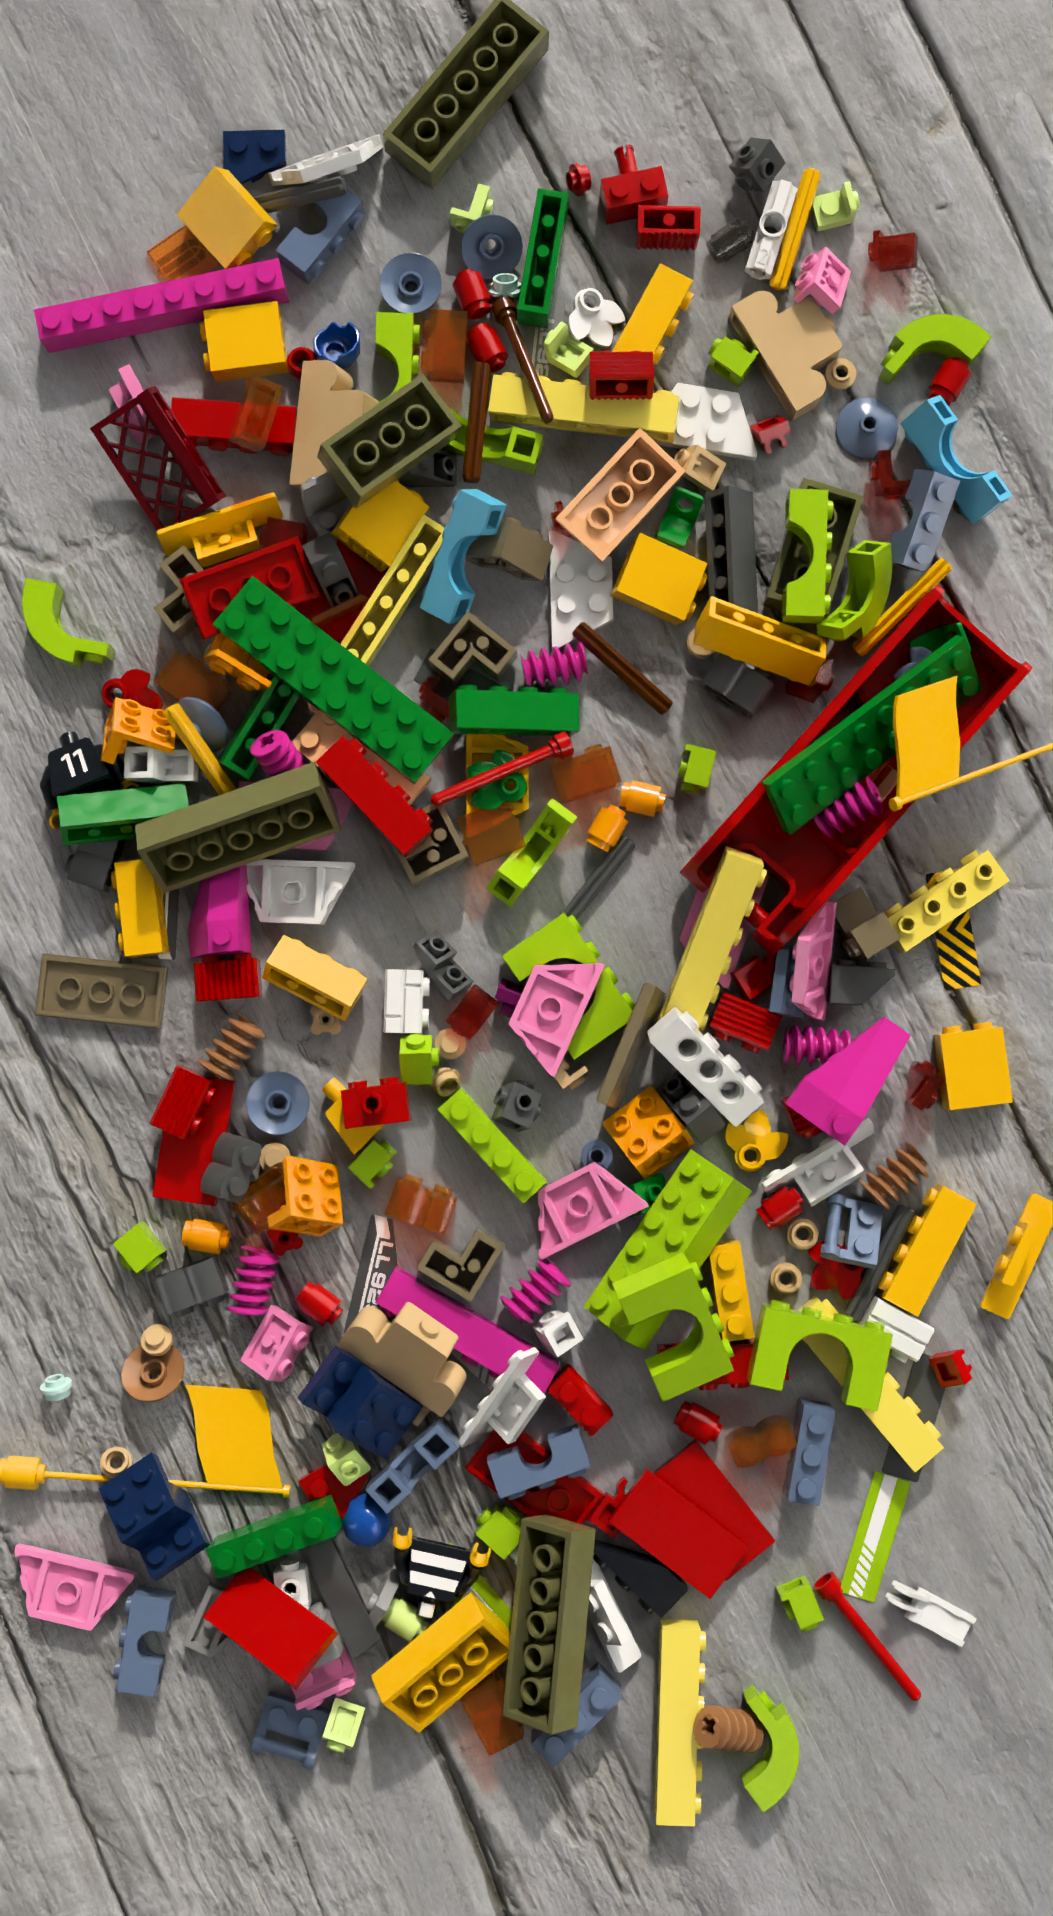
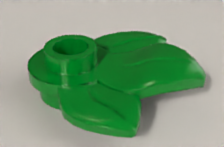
M496 749L492 762L481 761L472 764L467 768L468 775L472 778L512 761L514 757L506 751ZM516 772L481 787L474 795L471 804L482 810H496L505 802L519 801L527 791V782L521 773ZM508 781L516 782L517 786L513 791L505 789Z

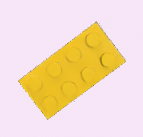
M470 1592L371 1675L382 1704L420 1733L508 1659L510 1632L506 1624Z

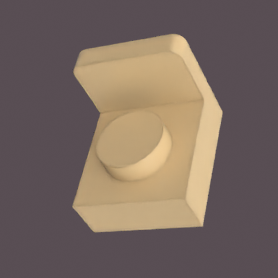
M698 444L681 449L674 457V460L685 470L682 477H685L706 492L715 489L726 465L725 462Z
M563 1058L557 1074L553 1078L561 1089L568 1086L570 1090H573L586 1080L583 1074L588 1072V1069L582 1066L569 1076L566 1071L570 1066Z

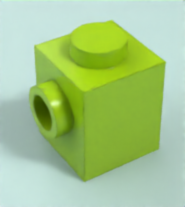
M411 1034L409 1036H401L399 1051L401 1083L407 1082V1085L433 1084L434 1066H439V1047L433 1048L432 1035Z
M144 1221L136 1224L113 1243L121 1254L119 1256L121 1263L129 1271L134 1270L136 1274L143 1269H146L148 1273L164 1261L160 1256L167 1251Z
M496 1503L492 1509L487 1506L475 1520L478 1523L475 1534L498 1556L505 1560L519 1544L521 1524L518 1521L520 1517L507 1505L503 1508L499 1503Z

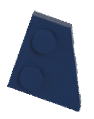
M285 130L223 131L224 169L229 170L242 185L250 180L254 183L263 178L266 173L286 166Z

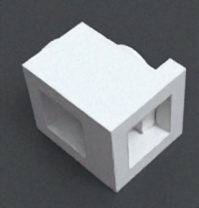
M559 1310L548 1312L532 1327L543 1348L557 1357L583 1340L569 1312L563 1313ZM566 1335L568 1336V1337H566L565 1339H563L561 1342H559V1343L557 1344V1341H558V1340H560L561 1338H563V1337L566 1336Z
M299 1560L281 1562L280 1566H276L273 1573L274 1585L309 1610L312 1603L308 1564H299ZM293 1583L297 1590L287 1591L285 1585Z

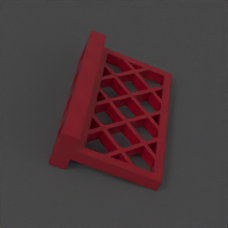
M156 386L147 388L138 394L136 398L90 428L156 530L165 528L158 517L160 506L176 509L174 523L171 524L174 525L194 518L226 497L224 491ZM138 404L146 414L145 427L129 424L130 410ZM124 414L123 422L116 420ZM151 423L154 426L155 430L150 429ZM109 424L121 426L120 443L108 441L101 429ZM128 428L144 432L141 449L125 446ZM149 434L161 437L164 442L163 455L147 451ZM114 448L118 449V455L115 452ZM124 451L140 454L138 471L129 470L122 462ZM169 451L174 458L168 457ZM146 456L162 460L159 477L143 473ZM167 462L179 465L182 470L181 483L165 479ZM142 478L158 482L156 499L144 496L140 490ZM187 479L191 485L186 484ZM163 484L180 488L177 504L161 500ZM185 489L196 492L203 504L196 509L182 506ZM181 511L188 512V514L180 518Z

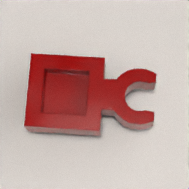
M767 951L764 954L763 961H761L759 956H753L730 973L745 999L751 1000L773 984V979L770 975L775 972V965L773 963L775 956Z
M624 1476L617 1482V1493L612 1496L606 1491L588 1516L590 1522L614 1539L620 1530L609 1523L608 1518L627 1494L623 1491L624 1486L628 1482Z

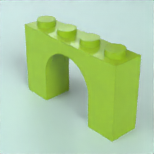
M562 913L503 954L502 958L520 982L531 974L534 966L545 965L554 959L567 958L580 964L599 963L597 958L601 955L591 940L587 943L584 942L579 934L583 929L573 915L567 917L565 913ZM609 966L603 969L593 991L591 1003L584 1011L567 1049L574 1060L628 1023L635 1003L628 993L625 992L621 995L614 985L619 981Z
M684 1252L612 1283L630 1326L660 1312L672 1309L684 1310L695 1316L693 1329L683 1342L645 1359L663 1402L734 1371L729 1359L735 1356L728 1339L721 1340L719 1333L724 1331L717 1313L711 1315L709 1307L714 1305L707 1288L701 1289L698 1281L703 1280L702 1274L696 1261L689 1263Z
M771 1300L770 1305L762 1303L746 1378L750 1385L782 1391L788 1360L793 1347L808 1335L816 1333L829 1334L842 1342L847 1354V1368L840 1399L846 1405L878 1412L893 1334L884 1329L885 1324L866 1320L865 1325L853 1323V1317L834 1313V1318L821 1316V1310L810 1307H803L802 1312L790 1309L789 1303Z

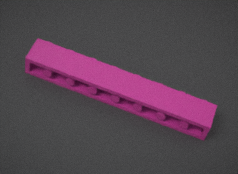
M279 258L38 308L34 309L40 341L49 353L204 321L203 310L277 301L279 305L289 303V298Z

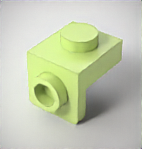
M478 183L469 212L454 207L451 208L449 213L450 225L455 230L464 234L467 227L475 219L492 214L494 200L490 199V187Z
M562 321L554 330H551L546 335L543 343L547 362L575 378L589 364V352H594V348L580 340L576 341L569 335L567 324Z
M339 1433L333 1434L326 1442L321 1444L328 1468L344 1486H348L370 1471V1465L361 1455L358 1444L340 1436Z

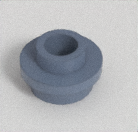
M593 1140L587 1143L581 1152V1160L584 1166L594 1162L591 1159V1154L593 1151L599 1150L602 1152L603 1158L600 1162L596 1163L607 1169L613 1158L611 1148L600 1140Z

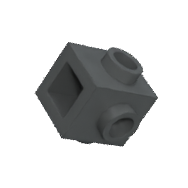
M750 137L747 143L739 149L729 168L735 175V181L739 187L746 191L764 192L772 184L775 176L786 162L772 140Z
M516 1080V1082L501 1086L494 1098L496 1108L491 1120L517 1132L530 1129L532 1121L534 1122L541 1112L542 1105L539 1102L542 1094L533 1090L534 1086L522 1080Z

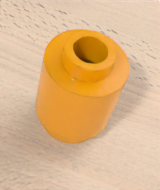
M632 780V783L624 782L619 806L625 807V811L655 817L656 811L661 813L663 811L666 794L661 793L662 787L634 780Z
M612 804L609 805L608 809L602 806L587 831L589 836L586 841L608 853L611 846L615 847L629 822L624 819L626 812Z
M196 1218L193 1221L187 1220L185 1222L182 1232V1246H188L189 1250L220 1255L222 1249L228 1248L230 1230H226L225 1223Z

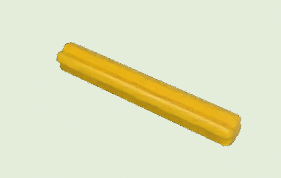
M814 168L803 171L771 276L770 287L778 291L786 290L821 178V173Z
M943 558L936 561L879 618L868 635L864 638H858L853 643V649L860 656H865L952 570L951 565Z
M176 703L169 706L163 712L165 718L216 793L222 795L236 790L237 788L181 705Z

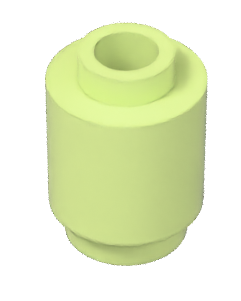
M393 1597L387 1612L381 1619L385 1622L384 1626L409 1643L413 1637L416 1638L425 1631L429 1624L424 1620L425 1617L416 1614L417 1607L402 1597L400 1600Z

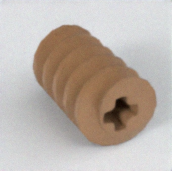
M238 1011L235 1012L239 1016V1020L231 1018L227 1020L232 1030L229 1031L222 1028L220 1030L225 1038L224 1041L212 1040L217 1050H205L210 1060L198 1059L197 1061L202 1067L222 1080L223 1078L234 1080L235 1074L231 1068L241 1070L243 1067L238 1058L246 1060L250 1058L246 1047L254 1050L257 1049L258 1045L253 1037L265 1038L261 1028Z
M905 1142L907 1153L901 1149L895 1151L897 1160L891 1157L886 1158L885 1161L888 1169L881 1165L876 1166L878 1177L872 1173L866 1175L869 1185L858 1181L869 1197L877 1205L887 1210L890 1209L887 1198L890 1197L897 1202L900 1201L897 1194L898 1189L906 1194L910 1192L906 1184L908 1181L916 1186L919 1185L916 1176L918 1173L926 1178L929 1177L926 1169L927 1162L909 1142Z
M707 1705L699 1711L694 1721L693 1732L695 1740L706 1749L754 1753L759 1750L763 1743V1725L756 1714L750 1710Z

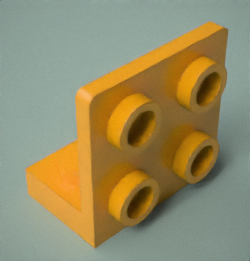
M219 634L214 637L203 656L205 660L210 662L208 664L210 669L223 676L228 673L237 679L235 684L248 692L268 689L271 686L272 682L266 679L270 671L224 635Z
M115 697L104 726L101 761L114 764L117 754L124 753L128 741L172 754L175 749V731L164 716L163 712L165 710L152 709L142 706L131 699L124 700Z
M652 1086L646 1088L602 1123L643 1179L654 1176L695 1144L687 1129Z
M293 1156L283 1158L286 1204L268 1216L269 1229L322 1237L343 1224L338 1166Z

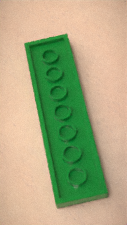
M254 576L249 579L213 623V628L414 785L454 735L442 723Z
M954 636L762 781L784 832L789 835L794 833L844 795V790L849 791L856 782H861L865 777L896 755L893 731L895 696L958 676L956 684V708H958L982 689L964 637Z

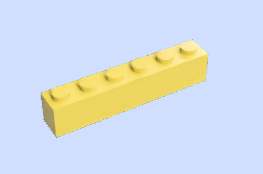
M504 372L502 375L493 374L488 407L491 422L630 438L641 428L653 441L674 443L679 412V396L674 395L670 391L658 390L653 393V398L650 400L647 398L644 400L641 398L638 400L635 398L632 400L628 398L625 400L622 398L619 400L616 398L613 400L609 398L606 400L603 398L591 400L589 385H581V382L572 379L555 382L547 377L538 376L554 415L550 423H545L540 417L525 378H520L518 374Z
M424 514L341 642L343 647L368 666L371 665L431 571L433 560L442 544L444 527Z
M725 846L660 1011L658 1021L673 1007H676L682 1014L685 1011L689 1012L699 1024L696 1028L701 1032L704 1031L709 1014L705 1013L709 1002L714 1004L719 994L720 986L717 985L721 974L726 975L730 967L732 958L728 955L732 945L737 947L742 937L743 928H740L743 917H749L754 907L755 899L751 897L755 887L761 888L766 877L767 870L763 869L764 864L761 858Z
M816 1296L797 1310L802 1312L803 1307H810L821 1310V1316L834 1318V1313H838L827 1299L821 1302ZM824 1333L811 1334L802 1338L843 1387L847 1368V1354L842 1342L838 1338ZM886 1372L878 1412L863 1408L861 1410L914 1472H917L944 1448L937 1440L942 1435L930 1421L924 1424L917 1414L921 1410L909 1396L903 1399L896 1390L900 1385L889 1372Z
M660 1619L654 1793L656 1825L695 1826V1814H701V1794L696 1793V1782L702 1781V1761H697V1749H703V1747L695 1740L693 1729L696 1715L704 1708V1697L699 1696V1684L705 1683V1664L700 1663V1651L706 1650V1632L701 1631L698 1620Z

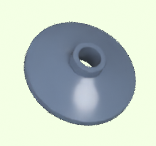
M488 214L475 219L467 227L462 237L461 253L468 269L479 271L483 279L493 280V277L497 274L511 273L518 265L522 255L523 244L520 232L509 219L501 215ZM494 240L495 247L492 250L485 249L486 241Z
M418 253L400 254L391 259L381 273L380 290L382 297L393 310L399 313H413L414 315L423 313L436 303L441 293L442 281L437 266L424 255ZM413 284L417 289L414 292H408L406 287Z
M859 398L848 403L840 412L836 422V435L840 445L847 453L860 459H873L885 454L892 447L897 437L898 424L894 412L887 404L875 398ZM864 421H872L874 428L867 429L864 426Z
M185 697L177 702L181 705L212 753L221 750L228 739L227 727L221 715L210 704L195 697Z
M281 1071L270 1072L259 1077L250 1087L246 1099L247 1112L254 1125L260 1130L274 1135L286 1134L298 1128L306 1119L310 1106L308 1091L301 1080L290 1073ZM278 1096L285 1100V1105L281 1109L276 1108L274 1105V1100Z

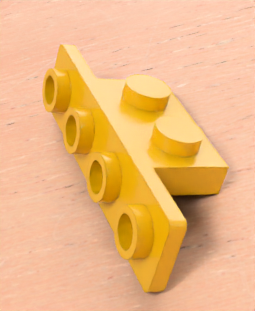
M272 492L159 529L156 533L166 556H170L183 545L187 550L195 548L197 559L203 568L261 549L255 527L282 519L283 514L277 497Z
M1036 1193L1029 1195L1017 1224L1012 1227L1008 1234L1007 1246L994 1265V1274L980 1302V1307L1000 1317L1010 1319L1052 1228L1053 1201Z

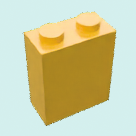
M216 166L211 169L176 214L225 269L251 264L253 261L252 256L260 247L270 241L273 235L272 231L277 227V223L230 171Z
M277 301L203 310L204 322L199 323L202 341L207 342L208 352L203 353L206 372L212 373L215 382L289 373L286 362L287 354L282 315Z
M397 479L358 508H355L351 503L331 532V535L378 571L382 572L390 567L423 514L425 515L429 509V506L424 503V499L419 493L411 489L408 490Z
M639 533L631 541L610 596L677 626L684 622L685 619L689 620L695 610L696 603L693 602L696 592H700L705 585L708 574L704 573L708 563Z
M992 1022L974 1023V1030L962 1031L961 1025L942 1027V1034L933 1035L943 1109L956 1110L1013 1103L1003 1027H993Z

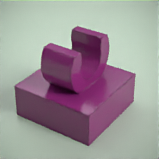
M502 978L494 998L503 1001L499 1012L500 1015L512 1017L525 986Z

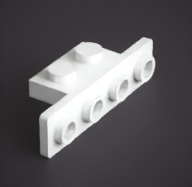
M870 1118L861 1122L845 1146L833 1137H828L813 1152L809 1154L802 1153L792 1161L790 1166L783 1170L777 1169L769 1173L765 1181L761 1183L767 1197L784 1185L787 1187L795 1182L811 1207L865 1175V1170L850 1148L874 1134V1126Z
M535 1347L524 1352L519 1350L508 1360L507 1364L509 1367L506 1372L493 1382L492 1387L494 1389L491 1394L477 1406L479 1411L476 1416L464 1425L462 1429L464 1433L458 1441L462 1448L480 1440L490 1425L507 1444L517 1440L546 1398L525 1374L539 1354Z
M593 1559L588 1617L614 1671L621 1673L641 1658V1652L599 1565Z

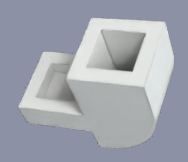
M147 746L125 748V779L141 783L165 785L198 782L199 766L187 749L174 750L170 754Z

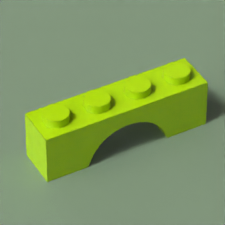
M376 312L375 345L377 354L390 360L399 372L397 385L389 396L411 382L414 374L419 375L420 359L419 355H414V345L420 344L421 328L420 325H415L413 313Z
M450 409L462 427L456 438L441 448V450L464 456L468 420L458 415L453 409ZM485 426L482 461L535 476L543 448V434L515 426L507 429Z
M790 488L786 496L785 529L793 532L803 541L808 551L809 565L807 572L803 576L787 583L783 590L782 622L820 624L825 614H829L830 595H825V585L830 583L831 564L826 563V554L832 548V532H827V522L832 520L833 501L828 500V490Z
M463 1087L437 1109L523 1204L547 1183L545 1177L500 1131Z

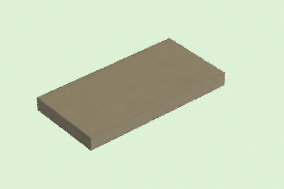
M42 953L35 1016L162 1029L169 967Z
M649 983L643 984L596 1098L597 1102L619 1109L648 1039L647 1031L653 1026L666 995L658 987Z

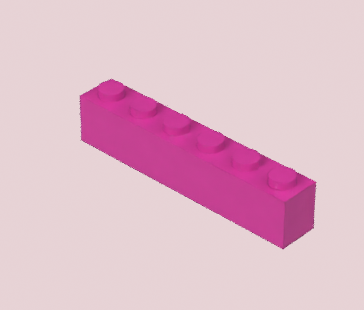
M398 1266L395 1267L375 1302L380 1305L379 1309L392 1319L395 1318L406 1302H411L458 1335L459 1339L454 1349L462 1353L461 1358L475 1367L480 1363L490 1369L488 1374L495 1379L506 1372L509 1367L507 1364L508 1360L514 1353L519 1350L524 1352L534 1347L539 1351V1354L525 1374L543 1394L560 1367V1360Z

